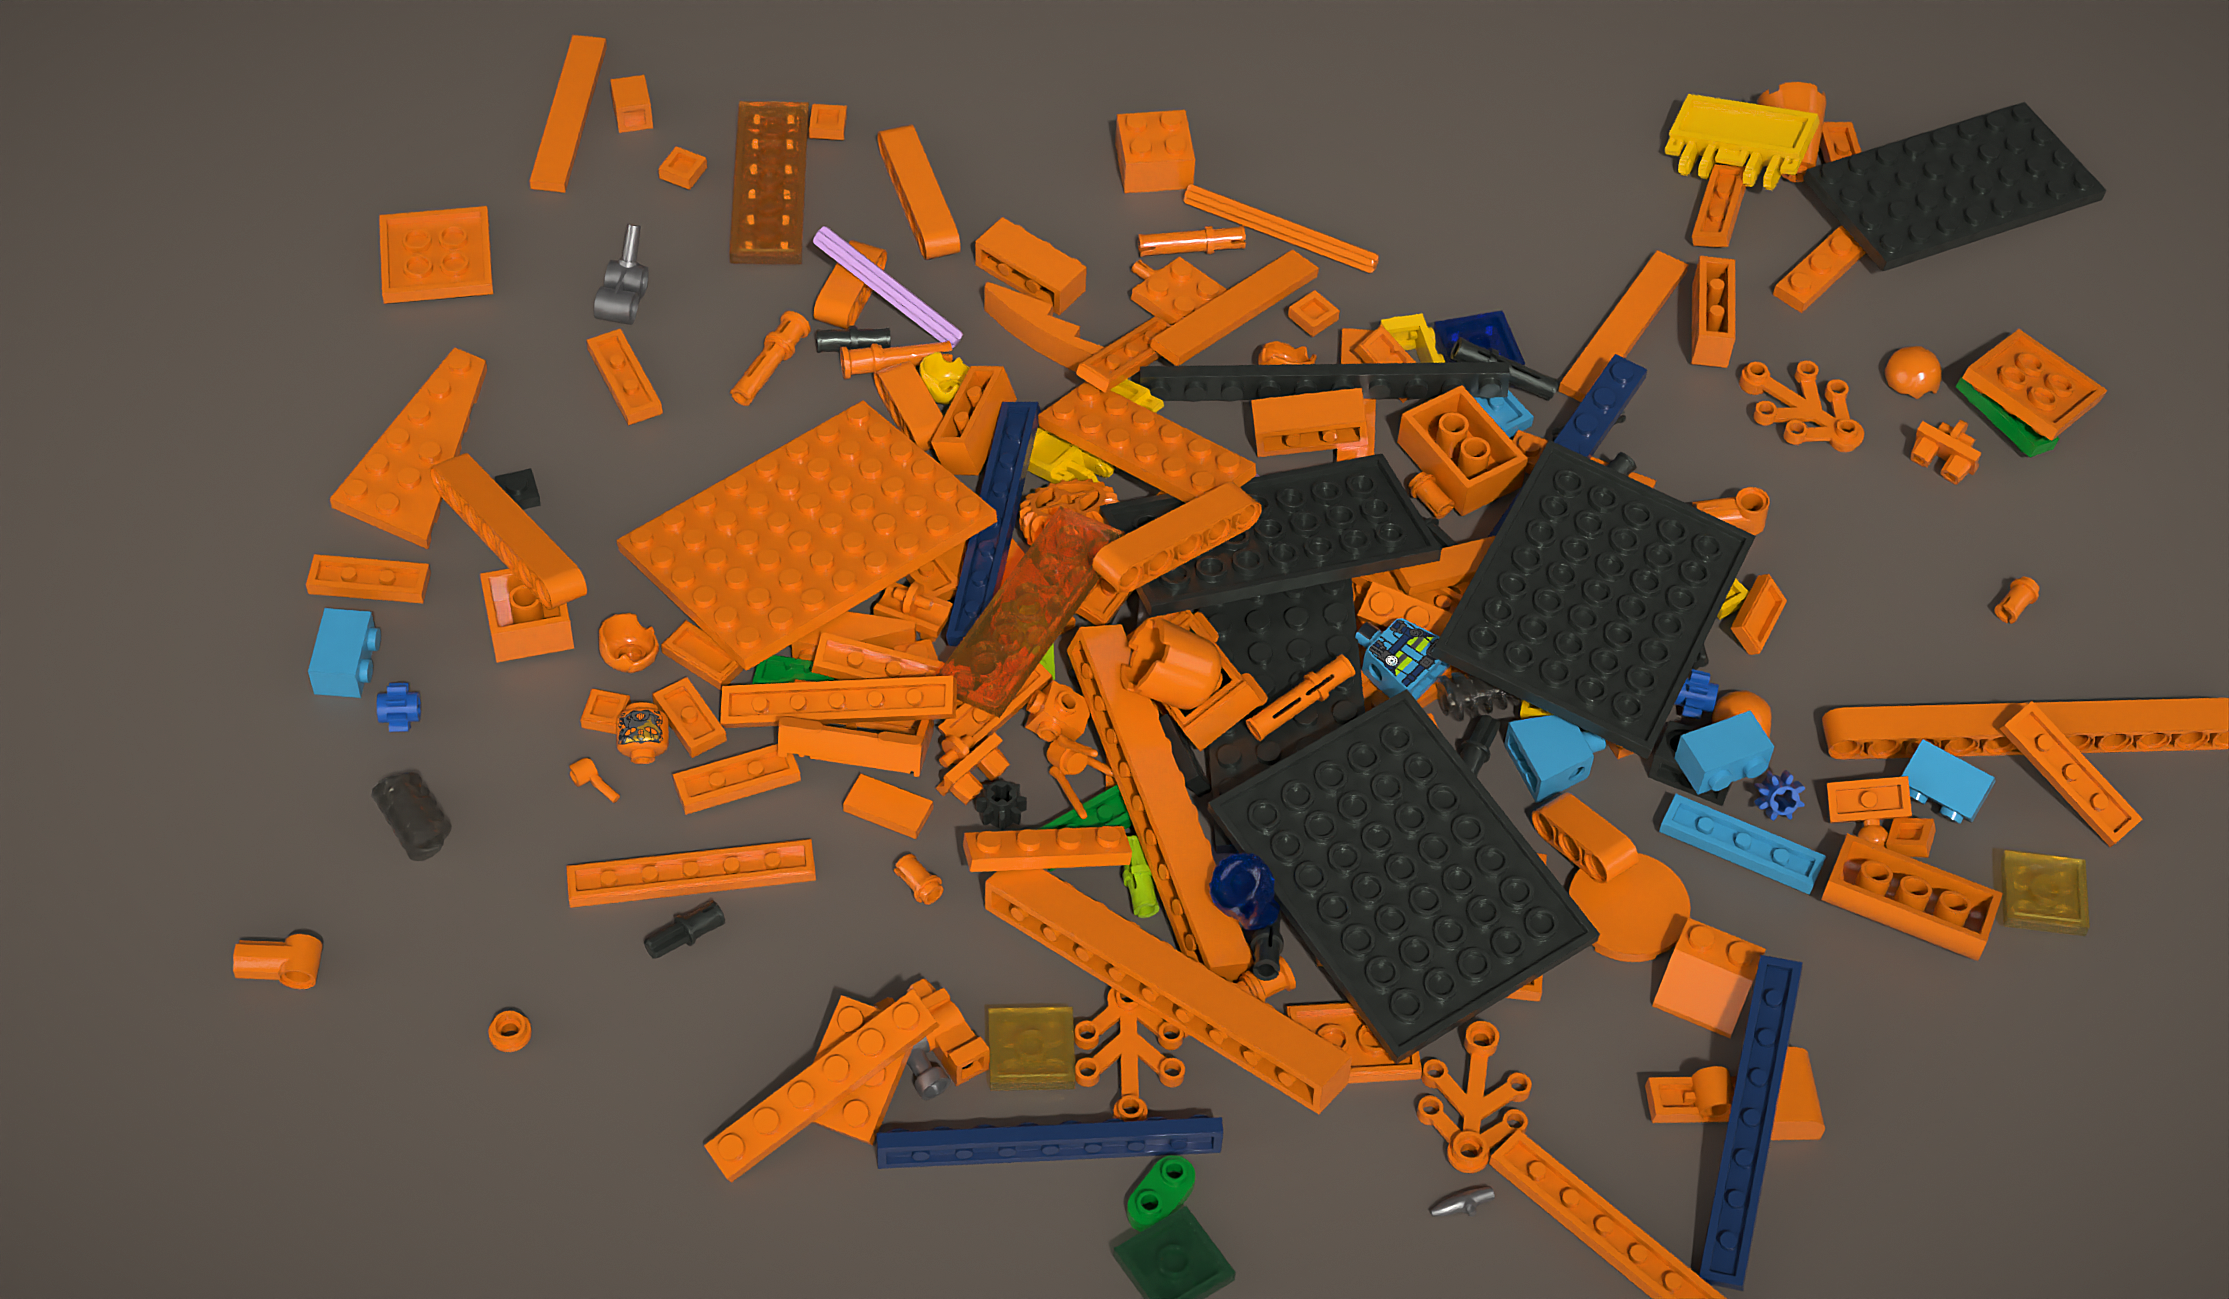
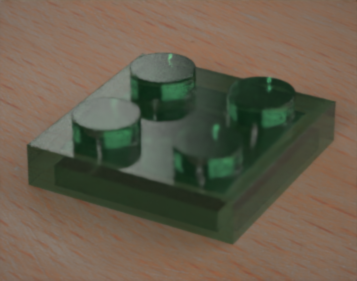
M1187 1206L1118 1245L1113 1251V1257L1144 1299H1205L1235 1281L1236 1272Z

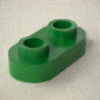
M1174 1155L1160 1159L1131 1194L1127 1205V1219L1135 1230L1145 1234L1161 1231L1191 1195L1195 1186L1196 1174L1193 1165L1187 1159ZM1176 1171L1181 1176L1174 1179L1170 1178L1167 1173ZM1150 1202L1155 1204L1156 1208L1147 1210L1142 1205Z

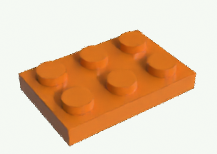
M841 995L814 1062L884 1010ZM913 1047L812 1123L873 1146Z

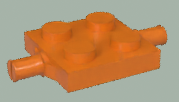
M1180 256L1159 270H1154L1142 260L1136 261L1132 267V272L1144 281L1132 289L1131 300L1171 326L1227 291L1226 288Z

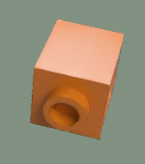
M645 75L610 79L612 101L619 133L652 129L651 102Z

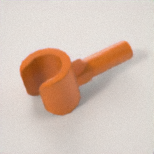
M583 758L569 766L571 770L570 777L577 787L590 781L594 787L613 803L619 800L620 795L602 780L591 759Z

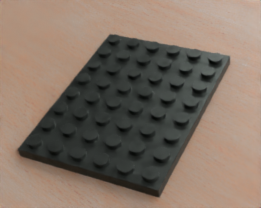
M1549 440L1436 643L1431 656L1648 759L1756 536Z
M1408 689L1208 802V812L1395 1064H1398L1550 971L1599 939L1600 933Z

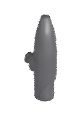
M1490 1185L1481 1189L1469 1190L1444 1200L1430 1212L1432 1216H1447L1463 1212L1468 1213L1472 1217L1477 1214L1475 1208L1478 1205L1494 1200L1495 1194Z

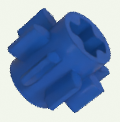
M1691 670L1690 678L1687 677L1674 705L1683 706L1682 716L1701 719L1702 711L1713 712L1719 684L1709 682L1710 673Z
M389 683L387 693L377 694L378 722L389 723V732H409L411 722H420L421 719L420 693L409 692V683Z
M1784 770L1781 776L1773 775L1770 771H1767V778L1761 784L1755 783L1754 785L1759 790L1761 796L1754 801L1755 805L1759 809H1766V815L1773 821L1777 818L1778 814L1785 815L1790 820L1792 819V813L1798 807H1804L1805 805L1800 800L1798 794L1805 787L1799 781L1792 782L1793 775L1788 770Z

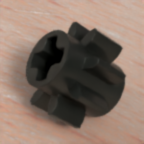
M1000 778L999 781L992 783L990 786L984 784L983 797L977 798V812L983 813V824L985 826L991 824L994 827L1000 828L1001 831L1013 823L1019 825L1021 823V812L1027 810V797L1020 796V784L1013 785L1008 781H1004L1003 778Z

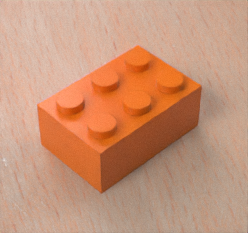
M1463 385L1402 413L1397 443L1427 475L1432 474L1436 478L1435 483L1455 502L1453 507L1461 516L1522 487L1528 458Z

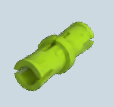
M1136 835L1128 836L1132 857L1130 865H1124L1123 882L1130 890L1134 915H1137L1139 918L1151 917L1159 911V904L1153 885L1154 879L1138 837Z

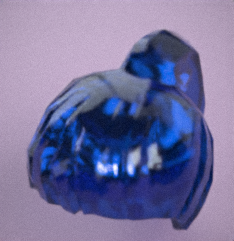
M1245 852L1231 854L1226 859H1222L1219 865L1215 867L1211 882L1209 883V894L1215 906L1229 917L1240 920V923L1248 930L1267 927L1275 924L1277 921L1280 906L1273 899L1275 895V880L1265 862L1259 856Z

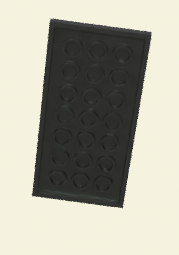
M2025 102L1806 170L1803 178L1882 272L2101 201L2106 193V189Z
M1382 453L1253 477L1240 487L1258 501L1262 507L1259 519L1251 528L1142 585L1136 591L1151 618L1440 561L1442 549ZM1167 493L1100 506L1099 514L1103 518L1104 528L1112 542L1186 503Z
M1352 578L1199 608V612L1206 617L1218 632L1219 639L1216 644L1241 675L1244 673L1251 674L1268 697L1264 705L1256 707L1209 744L1212 800L1365 713L1358 639L1355 638L1357 627ZM1341 654L1350 661L1354 667L1355 675L1331 690L1327 699L1323 702L1317 700L1294 716V718L1265 736L1261 741H1258L1252 735L1246 725V720L1252 718L1276 699L1303 682L1304 675L1310 671L1316 673ZM1222 666V683L1219 690L1232 681ZM1327 677L1326 679H1324L1321 683H1319L1318 685L1314 686L1312 689H1310L1309 691H1307V692H1306V695H1307L1308 693H1310L1313 689H1315L1316 687L1320 686V685L1323 684L1325 681H1327V680H1328V677ZM1293 701L1285 708L1277 712L1275 715H1273V718L1281 712H1283L1288 707H1290L1291 705H1293L1296 701ZM1214 820L1217 854L1238 852Z

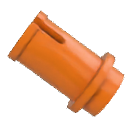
M1421 472L1410 481L1408 485L1411 490L1410 494L1413 498H1419L1437 519H1441L1451 512L1455 502L1435 483L1436 478L1432 474L1427 475L1425 472Z
M2024 576L2013 580L2010 585L2011 590L1996 605L1994 609L1995 614L2003 622L2008 623L2010 621V624L2015 623L2028 604H2033L2038 600L2039 586L2029 577Z
M907 854L896 863L895 874L912 889L914 899L917 902H924L926 905H930L941 897L944 891L941 885V878L937 875H931L917 860L915 855Z

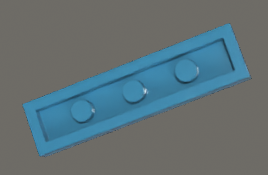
M1675 794L1659 830L1663 834L1809 895L1826 858L1821 853L1678 794Z

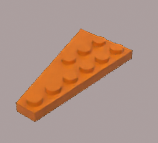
M454 347L330 497L332 508L425 549H429L431 532L434 523L438 521L440 505L443 499L433 485L430 467L459 456L464 432H467L470 424V414L473 405L477 403L487 373L486 360Z

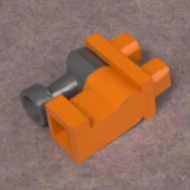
M923 978L912 984L907 989V993L912 989L915 991L940 1027L913 1046L906 1064L918 1077L914 1084L917 1092L923 1100H929L940 1095L948 1088L951 1083L950 1078L957 1087L988 1070L990 1049L981 1037H976L965 1022L958 1007L950 1000V995L946 989L942 988L937 991ZM887 997L875 1003L873 1007L885 1010L895 1001L892 997ZM933 1051L944 1069L932 1067L926 1053ZM972 1063L970 1067L962 1069L963 1067Z

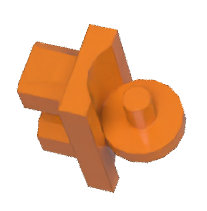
M1960 420L1955 427L1942 422L1939 429L1922 421L1916 432L1911 460L1922 467L1928 468L1935 456L1947 461L1941 469L1940 475L1957 485L1968 473L1971 475L1975 474L1979 468L1978 461L1981 452L1972 448L1976 439L1965 434L1968 427L1967 422Z
M895 582L885 589L882 598L876 603L873 611L875 616L915 621L916 631H918L920 638H931L933 643L949 619L953 603L924 593L923 584L913 582L910 587Z
M994 732L970 753L969 748L975 744L974 739L970 735H966L961 740L953 735L947 736L942 741V748L945 754L939 758V762L945 768L949 767L952 763L956 764V766L943 777L944 780L935 789L943 797L951 791L955 797L967 805L983 790V785L972 775V772L977 767L991 782L996 780L1009 767L1010 763L998 749L1003 740Z

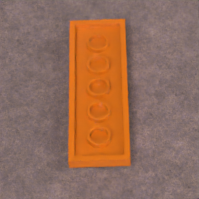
M1087 381L1038 415L1039 427L1185 503L1227 482H1234L1237 486L1242 487L1256 476V463L1111 390L1104 393Z

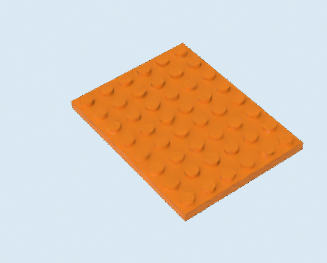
M862 400L616 541L619 551L747 671L996 523L997 515L994 508Z

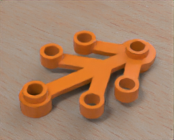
M1808 360L1801 361L1796 368L1795 379L1800 383L1803 397L1771 378L1767 366L1761 362H1751L1743 368L1739 385L1744 392L1751 395H1759L1766 391L1791 407L1777 408L1770 401H1760L1757 403L1753 414L1754 420L1764 426L1776 422H1788L1783 433V437L1788 443L1799 445L1803 442L1829 441L1830 445L1840 452L1853 451L1862 443L1865 435L1864 429L1857 421L1850 419L1846 404L1849 387L1846 382L1833 379L1827 384L1824 395L1831 402L1833 416L1822 410L1816 385L1819 368L1814 362ZM1804 422H1815L1821 427L1807 428Z
M1111 988L1107 996L1108 1007L1092 1021L1086 1020L1076 1025L1074 1042L1083 1050L1093 1049L1099 1043V1036L1119 1020L1120 1034L1093 1058H1082L1076 1063L1075 1080L1083 1087L1094 1086L1098 1083L1100 1075L1121 1057V1098L1114 1105L1113 1119H1122L1125 1122L1145 1121L1148 1109L1145 1102L1139 1098L1138 1058L1159 1075L1162 1084L1167 1087H1177L1182 1084L1185 1076V1066L1177 1058H1166L1137 1033V1021L1158 1036L1160 1046L1167 1050H1175L1182 1045L1184 1031L1168 1021H1164L1161 1017L1135 1001H1123L1121 998L1127 996ZM1091 1032L1094 1036L1090 1039H1085L1080 1034ZM1167 1032H1174L1178 1035V1037L1175 1039H1168L1164 1036V1034ZM1088 1068L1095 1073L1091 1076H1084L1080 1071ZM1175 1069L1179 1074L1177 1076H1169L1165 1071ZM1131 1107L1138 1111L1134 1114H1128L1123 1109Z
M1476 1021L1469 1025L1466 1031L1464 1046L1471 1055L1467 1093L1448 1074V1068L1441 1060L1431 1059L1427 1061L1423 1066L1421 1075L1422 1082L1429 1088H1438L1464 1118L1461 1131L1443 1112L1444 1106L1439 1098L1425 1096L1419 1101L1417 1108L1419 1121L1425 1125H1433L1449 1143L1447 1157L1450 1164L1463 1173H1476L1484 1169L1489 1162L1490 1149L1509 1138L1517 1129L1525 1134L1528 1125V1118L1525 1113L1512 1109L1504 1114L1502 1122L1480 1134V1125L1483 1119L1511 1101H1525L1529 1097L1532 1088V1082L1527 1075L1513 1073L1508 1077L1505 1084L1484 1097L1488 1057L1496 1052L1499 1042L1497 1028L1487 1021ZM1483 1041L1487 1046H1479L1474 1042ZM1436 1070L1442 1076L1434 1078L1428 1074V1071ZM1521 1084L1525 1090L1517 1091L1511 1085ZM1433 1107L1437 1113L1427 1114L1423 1108ZM1510 1120L1518 1121L1521 1127L1513 1128L1507 1122ZM1470 1151L1475 1157H1466L1461 1152Z

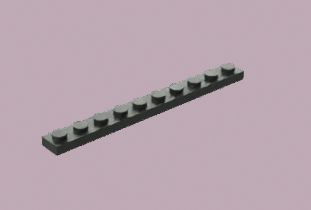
M1509 362L1140 366L1141 386L1150 389L1152 396L1163 401L1195 402L1208 400H1257L1269 397L1362 388L1363 399L1436 398L1461 385L1464 386L1472 397H1508L1510 376Z

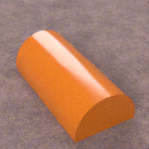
M1847 833L1821 901L1978 961L1987 943L2003 893Z

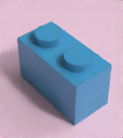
M324 608L308 669L314 694L361 698L364 684L370 683L372 679V652L379 650L381 631L380 628H375L372 612Z
M1747 711L1681 735L1674 759L1699 795L1709 790H1722L1732 782L1745 777L1755 778L1761 775L1768 768L1774 745L1752 712Z
M1922 739L1901 776H1908L1910 798L1925 805L1927 799L1942 806L1939 811L1940 814L1958 824H1961L1963 818L1971 823L1973 822L1996 782L1995 777Z

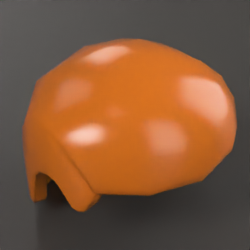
M1273 341L1265 343L1259 353L1258 363L1259 365L1315 364L1317 355L1313 354L1309 359L1306 346L1295 349L1289 344Z
M1908 346L1899 349L1890 357L1885 368V377L1889 387L1896 392L1905 395L1909 394L1915 399H1920L1929 391L1933 394L1938 392L1942 380V368L1936 355L1922 346Z
M631 613L614 614L605 619L599 629L600 656L607 665L624 673L641 672L655 661L659 652V643L656 635H654L653 627L644 628L639 624L637 616Z
M1748 690L1729 692L1717 700L1711 718L1712 724L1751 711L1768 738H1770L1772 713L1768 703L1762 697Z

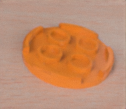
M1638 853L1639 861L1636 865L1605 884L1597 882L1580 868L1575 874L1568 892L1600 933L1598 941L1592 944L1595 947V951L1618 961L1644 962L1656 959L1657 955L1666 952L1678 942L1688 917L1690 918V899L1680 878L1664 863L1641 853Z

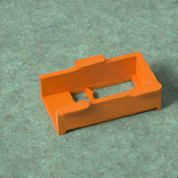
M1190 610L1151 617L1150 619L1154 621L1160 617L1188 631L1192 628L1197 635L1212 642L1221 656L1222 668L1232 679V681L1186 717L1179 708L1152 699L1162 715L1168 714L1178 723L1183 732L1201 752L1256 707L1264 705L1268 697L1251 674L1244 673L1241 675L1216 644L1219 639L1218 632L1201 612L1193 614ZM1137 628L1126 636L1128 640H1131Z
M795 679V682H794V683H797V682H811V681H805V680ZM782 717L779 719L777 756L788 757L789 753L799 754V757L806 755L810 756V759L903 773L913 771L914 777H920L934 731V719L836 723L846 725L845 728L831 727L818 721L793 717ZM857 727L883 730L884 732L878 734L858 731Z

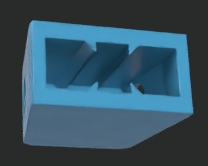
M1556 715L1509 722L1504 746L1535 802L1539 803L1585 780L1590 774L1594 759L1593 753L1604 750L1606 748V740L1587 730L1581 732L1577 725Z

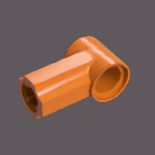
M1757 487L1743 488L1736 497L1692 502L1693 507L1753 535H1758L1763 531L1770 504L1767 493Z
M305 934L288 936L285 942L240 940L235 945L233 954L235 978L279 980L283 985L293 989L312 988L316 984L323 944L317 938Z

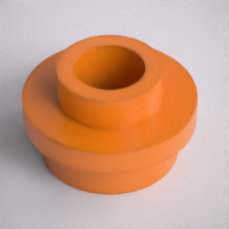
M504 1011L493 1019L489 1026L488 1034L491 1044L496 1049L503 1052H515L528 1044L532 1030L530 1022L525 1016L516 1011ZM508 1031L518 1032L513 1036H504Z

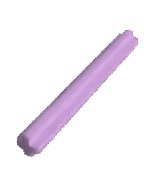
M823 226L815 234L813 243L938 341L945 342L950 340L952 349L960 342L963 336L962 331L827 226Z

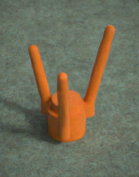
M1060 735L1050 744L1047 750V760L1053 765L1049 774L1057 779L1080 818L1086 819L1087 812L1065 775L1079 774L1085 769L1086 765H1089L1110 777L1115 778L1110 766L1093 758L1098 756L1097 750L1072 741L1064 735Z

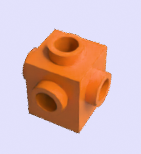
M1053 680L1042 691L1036 690L1031 696L1026 707L1030 714L1025 728L1038 734L1041 739L1047 742H1053L1060 735H1064L1072 741L1077 740L1084 733L1090 715L1085 697L1074 692L1069 686Z

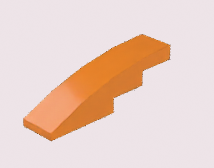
M987 281L984 289V311L1009 333L1036 352L1077 372L1081 362L1105 348L1081 339L1080 326L1053 317V304Z

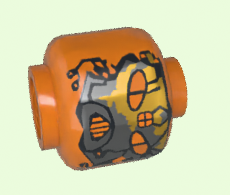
M639 702L628 705L626 710L618 715L616 721L618 751L622 755L631 757V762L635 764L653 763L655 757L665 753L669 745L668 717L666 714L658 710V706L653 703Z

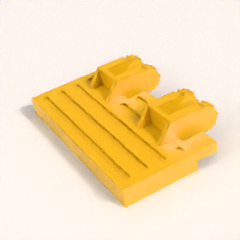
M1688 94L1669 132L1670 139L1664 150L1665 154L1679 156L1684 145H1686L1678 165V173L1684 176H1688L1691 173L1698 157L1702 156L1698 167V176L1702 179L1710 177L1714 164L1722 163L1744 167L1748 156L1751 155L1743 172V183L1745 186H1754L1763 166H1765L1767 171L1763 178V187L1773 190L1782 173L1796 175L1820 122L1816 113Z
M1128 379L1111 389V391L1155 413L1164 407L1163 400L1152 396L1150 389ZM1041 427L1037 428L1027 471L1054 484L1060 483L1062 479L1073 481L1075 478H1078L1079 481L1092 479L1095 483L1098 482L1096 475L1109 478L1114 473L1115 468L1112 464Z

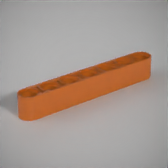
M468 453L430 467L431 480L438 494L548 610L587 594L586 582L578 566Z

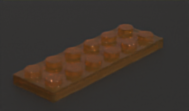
M739 101L730 242L731 264H802L809 102Z
M1060 506L936 676L953 675L957 679L958 700L1000 718L1101 578L1093 570L1092 566L1096 554L1105 545L1124 536V531Z

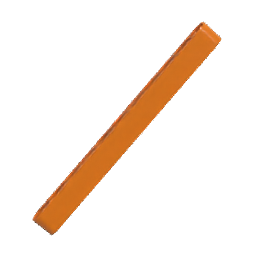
M2229 698L2034 702L2081 753L2229 749ZM2029 703L1842 707L1825 713L1822 717V725L1829 755L1832 758L1841 760L1912 758L1922 739L1955 757L2023 755L2000 728Z

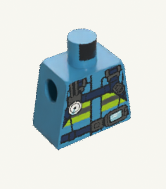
M1403 618L1396 619L1384 632L1370 622H1365L1356 633L1355 638L1358 639V643L1367 649L1362 666L1363 674L1389 698L1408 689L1417 701L1450 667L1449 664L1431 656L1440 637Z

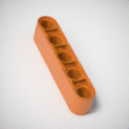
M910 124L878 131L877 138L882 159L923 258L928 260L959 253L961 246L958 230L914 126Z
M1234 482L1224 483L1105 545L1099 550L1093 560V570L1120 593H1129L1251 528L1261 515V504Z

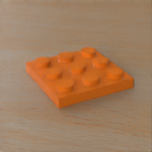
M487 206L379 215L381 281L384 304L493 294Z
M2020 329L2016 330L1971 364L1962 377L1976 391L1986 394L2000 404L2006 412L2017 416L2030 425L2037 434L2045 436L2051 441L2098 404L2107 392V389Z

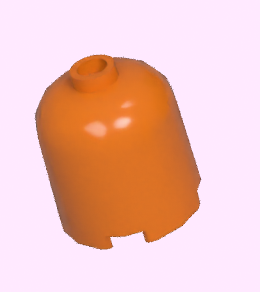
M1158 617L1156 621L1150 618L1146 619L1137 628L1129 641L1128 647L1133 648L1134 651L1130 664L1123 663L1121 667V681L1125 689L1184 710L1201 706L1211 695L1219 690L1222 683L1221 656L1215 645L1208 639Z

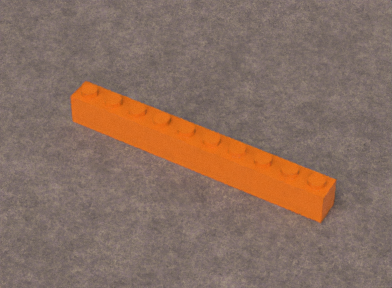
M1122 624L1080 627L1067 648V653L1182 954L1194 961L1201 962L1207 969L1225 980L1237 983L1242 973L1248 971L1253 965V952L1250 944L1245 940L1239 925L1238 913L1232 907L1226 892L1224 877L1217 869L1212 856L1211 844L1205 838L1199 823L1197 808L1192 804L1186 790L1184 775L1177 767L1172 754L1171 742L1165 736L1159 721L1158 709L1152 703L1151 698L1129 691L1122 684V664L1129 665L1133 653V648L1128 647L1130 640L1127 639Z
M1044 869L996 871L985 881L986 910L1318 1115L1349 1083L1352 1056L1346 1053L1340 1046L1331 1044L1311 1032L1305 1025L1291 1020L1275 1010L1269 1003L1262 1002L1248 994L1234 982L1227 981L1210 971L1201 962L1194 961L1177 951L1168 942L1159 940L1141 929L1135 922L1128 921L1108 909L1103 903L1095 901L1076 890L1070 883L1058 879Z

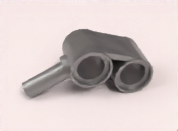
M627 224L622 259H618V261L610 260L608 263L604 287L601 286L598 289L594 303V316L597 319L630 325L634 323L638 305L646 292L649 276L648 267L639 265L640 262L636 261L641 226Z

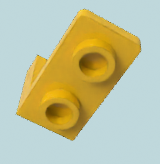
M1422 313L1381 319L1380 326L1382 325L1404 350L1416 349L1421 363H1445L1444 356L1438 354L1435 348L1434 330L1432 327H1427Z

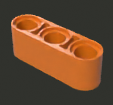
M855 240L849 242L851 246L884 271L887 261V251L885 249ZM837 262L816 300L814 319L843 329H849V326L854 325L873 289Z
M906 361L874 372V381L878 394L897 428L924 451L934 449L931 441L944 416L913 363Z
M1569 792L1561 794L1532 812V823L1538 834L1601 884L1612 880L1636 865L1639 861L1635 845L1624 833Z

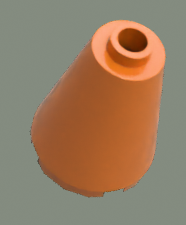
M1783 83L1779 85V91L1769 94L1768 89L1763 92L1758 98L1757 104L1818 114L1820 123L1796 175L1781 174L1782 177L1791 182L1804 181L1803 178L1806 170L1816 167L1827 104L1826 94L1824 91L1822 94L1818 92L1817 86L1811 83Z

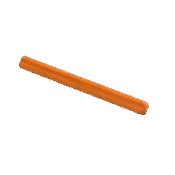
M1194 184L1189 185L1185 191L1184 202L1192 207L1369 274L1373 273L1378 265L1379 255L1377 253Z

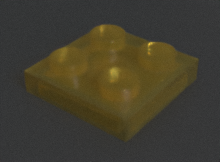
M2005 850L2001 857L2004 927L2086 936L2090 928L2086 861L2084 859Z
M1073 1007L989 1008L990 1091L1075 1089Z

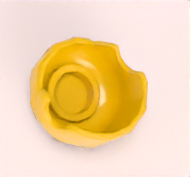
M935 352L923 358L920 363L919 375L936 403L951 404L970 367L963 364L960 357H957L952 362L944 360L941 352Z

